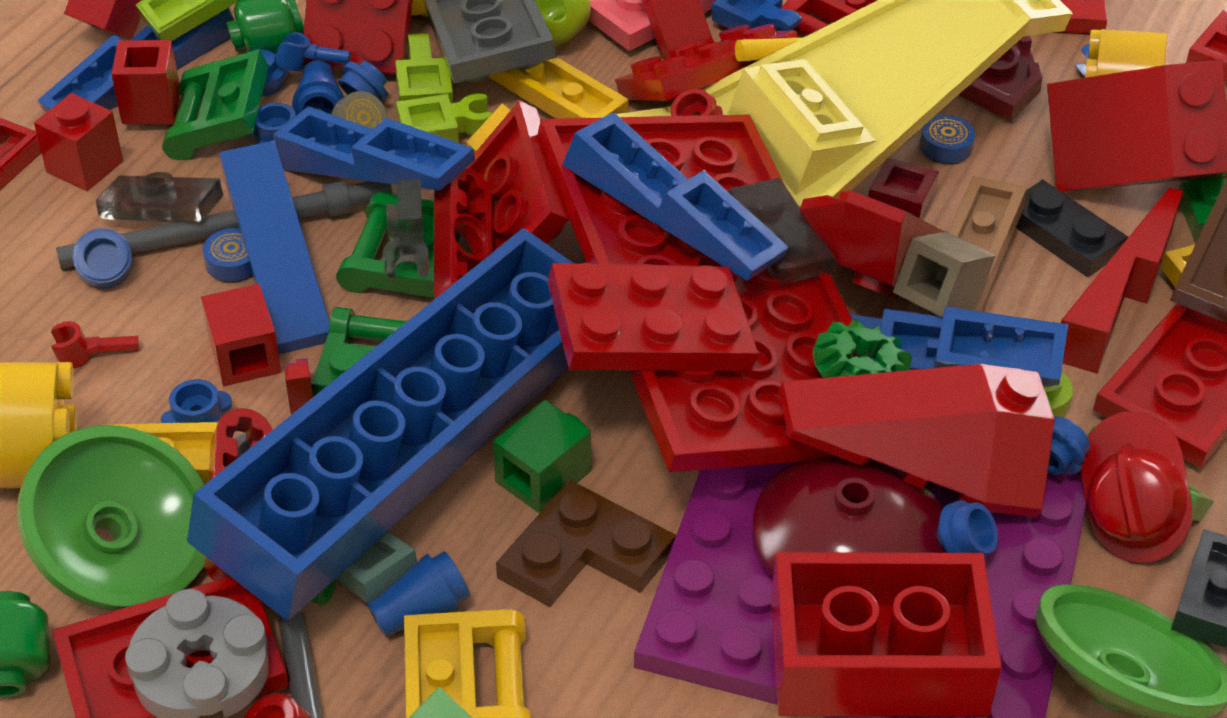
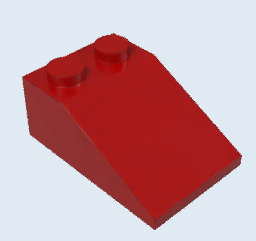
M1223 59L1162 65L1047 84L1055 188L1059 191L1070 192L1219 178L1227 175V104Z

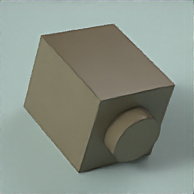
M947 231L914 237L909 245L893 293L940 317H943L945 307L966 310L976 309L996 255Z

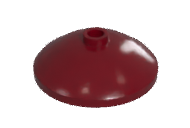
M837 456L824 457L813 461L794 462L771 478L761 491L753 513V544L761 564L772 578L774 576L776 552L946 553L938 537V526L943 508L927 485L921 489L903 482L904 471L872 459L862 466Z

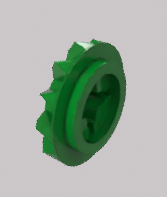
M856 318L848 326L833 321L826 333H819L813 350L815 366L823 378L910 370L912 360L911 354L901 350V338L896 336L886 337L881 333L880 325L874 329L866 328ZM854 351H855L858 355H860L861 357L858 358V357L856 356V357H853V358H852V356H853V354H854Z

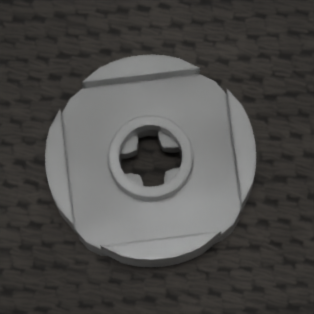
M185 589L174 593L168 599L166 606L159 608L147 617L135 631L125 655L129 676L141 705L158 718H200V716L213 715L222 710L224 718L241 711L255 699L263 688L269 673L267 638L261 619L256 617L247 607L234 600L219 596H205L201 591L195 589ZM196 651H210L211 657L214 659L210 664L198 661L192 668L185 667L187 663L186 657Z

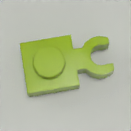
M448 94L396 102L398 122L459 143V133L465 132L473 135L493 114L492 111L488 112L486 94H471L456 103L450 102Z

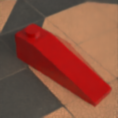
M974 364L782 382L778 389L788 436L792 440L861 466L868 463L871 459L904 471L903 482L923 489L927 481L959 492V501H966L970 504L980 503L989 512L1037 518L1043 509L1055 419L1038 372L987 364Z

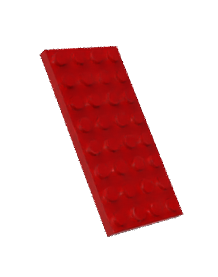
M750 114L620 117L687 179L704 170L789 246L782 259L748 281L731 271L758 352L752 371L629 370L668 472L813 461L834 456L789 438L778 389L782 382L823 378L817 370L813 359V350L819 333H826L833 321L848 326L853 319ZM553 118L540 120L538 137L586 263L724 267L562 165L574 134L601 118ZM854 351L852 358L856 356L860 358L861 356Z

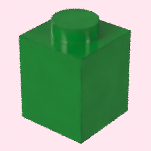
M543 400L493 441L495 482L540 514L569 480L578 483L591 472V430L577 416L564 413L547 400Z

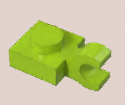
M428 33L408 34L409 60H395L399 101L448 94L450 102L453 103L451 77L444 57L432 58Z

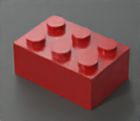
M776 552L771 594V615L778 716H990L1002 667L984 553Z

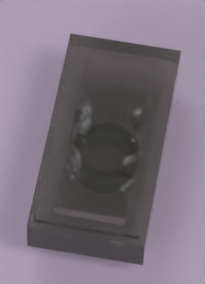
M155 172L146 176L119 175L96 199L95 203L99 218L104 220L201 223L224 195L220 178L172 177L167 172Z

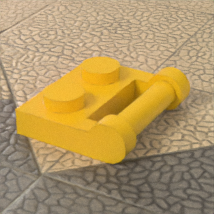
M512 609L404 615L406 718H409L438 687L443 689L472 718H532L531 711L524 707L520 646L527 636L524 615ZM473 643H489L494 647L497 706L476 707Z

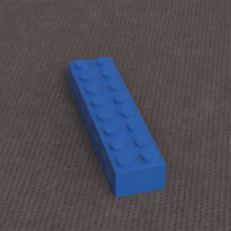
M522 228L193 494L187 542L286 621H289L569 369L548 285V278L552 263H574L525 228Z

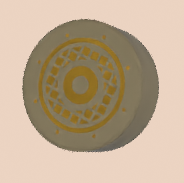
M364 91L353 92L336 103L332 111L334 116L371 129L375 128L385 118H388L382 102L376 96Z

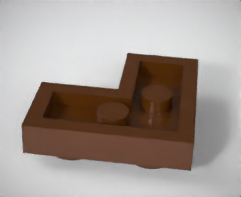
M569 480L496 562L497 579L548 607L554 604L586 565L641 593L667 562L676 534Z

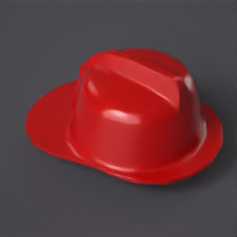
M1142 411L1120 412L1103 419L1088 435L1090 449L1085 455V461L1081 463L1082 469L1080 471L1088 517L1096 538L1112 555L1129 562L1151 563L1167 557L1185 541L1193 522L1192 499L1183 452L1177 437L1160 418Z

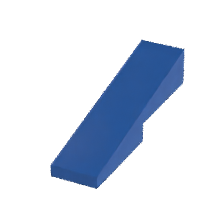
M230 8L225 9L172 41L177 70L231 38L226 22L234 20ZM147 25L131 40L160 39ZM115 34L37 100L42 109L48 112L70 93L108 110L117 107L118 104L111 73L117 43L124 40Z
M309 106L273 134L283 170L439 191L475 160L474 150L471 147L389 118H385L375 128L371 129Z
M614 112L574 134L562 163L564 167L724 267H730L733 273L746 281L782 259L788 251L789 246L704 170L687 179Z
M275 140L219 152L225 184L249 258L254 284H260L275 330L278 354L325 343L329 334L330 322Z

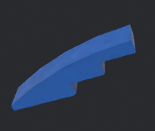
M945 307L943 317L884 309L882 319L850 314L853 320L855 318L858 319L866 328L874 329L880 325L881 333L886 337L896 336L901 338V350L912 355L910 370L987 364L1038 372L1043 386L1059 385L1068 324Z

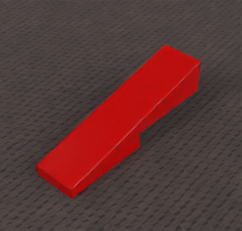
M1170 187L1061 319L1062 324H1068L1063 364L1098 374L1124 298L1148 303L1172 233L1183 191Z

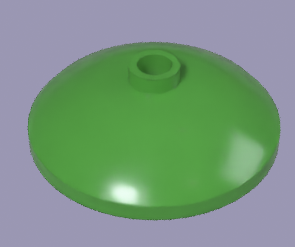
M99 425L85 427L72 431L52 442L40 453L28 470L21 485L17 504V521L20 536L30 559L53 586L69 597L86 605L116 611L184 590L202 570L204 555L187 542L193 494L205 484L190 462L179 451L158 437L124 426ZM96 528H105L110 531L114 541H105L100 538L96 533Z
M1075 584L1058 585L1049 588L1042 595L1035 610V620L1046 647L1067 674L1101 705L1115 711H1124L1144 718H1207L1223 712L1227 707L1226 665L1201 639L1171 630L1173 619L1136 600L1091 586Z

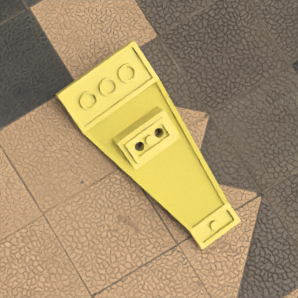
M877 0L701 90L706 91L716 99V105L722 108L723 115L750 114L808 230L811 226L799 211L803 199L829 195L838 199L841 192L853 190L1022 37L1065 31L1073 13L1060 0ZM671 105L664 108L617 115L619 117L671 116Z

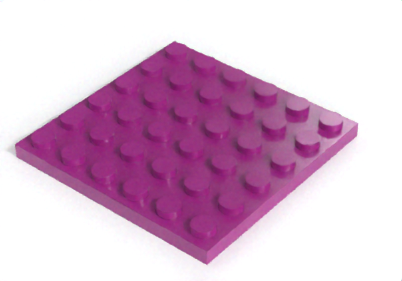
M794 462L704 469L699 471L634 651V668L777 705L771 615L773 578L761 564L756 553L752 537V522L755 504L765 485L778 472ZM1047 472L1043 509L1037 518L990 512L997 526L998 543L996 549L992 553L987 554L985 565L1002 669L989 717H823L1046 718L1057 660L1048 650L1041 637L1035 620V610L1045 591L1054 586L1071 584L1086 508L1081 472L1074 475H1067L1065 472L1060 475H1053ZM927 481L926 485L937 497L942 508L950 503L959 501V492Z

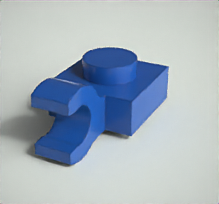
M716 0L712 3V21L728 28L749 25V28L752 29L774 24L775 31H791L802 22V17L792 10L781 9L783 0Z

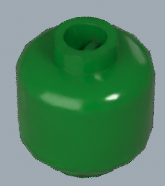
M239 0L234 6L236 20L226 22L236 52L246 49L248 53L253 50L265 49L275 54L278 51L279 45L283 43L284 38L292 32L303 34L304 32L303 21L295 0Z
M0 591V698H9L25 693L27 684L39 680L49 670V623L47 613L37 604L31 603L28 595L15 591Z

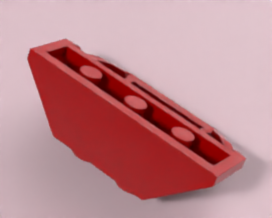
M851 190L841 192L838 199L829 195L803 199L799 209L837 263L856 271L851 282L898 299L899 295L893 293L912 238L945 232L906 211Z

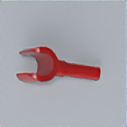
M71 321L59 323L51 330V334L56 341V344H53L51 348L59 362H72L73 369L84 365L92 354L139 350L138 336L105 338L96 336L86 338L81 327L76 322Z

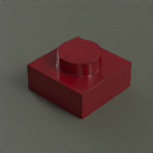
M888 157L869 188L868 197L906 211L921 219L937 188L939 171Z

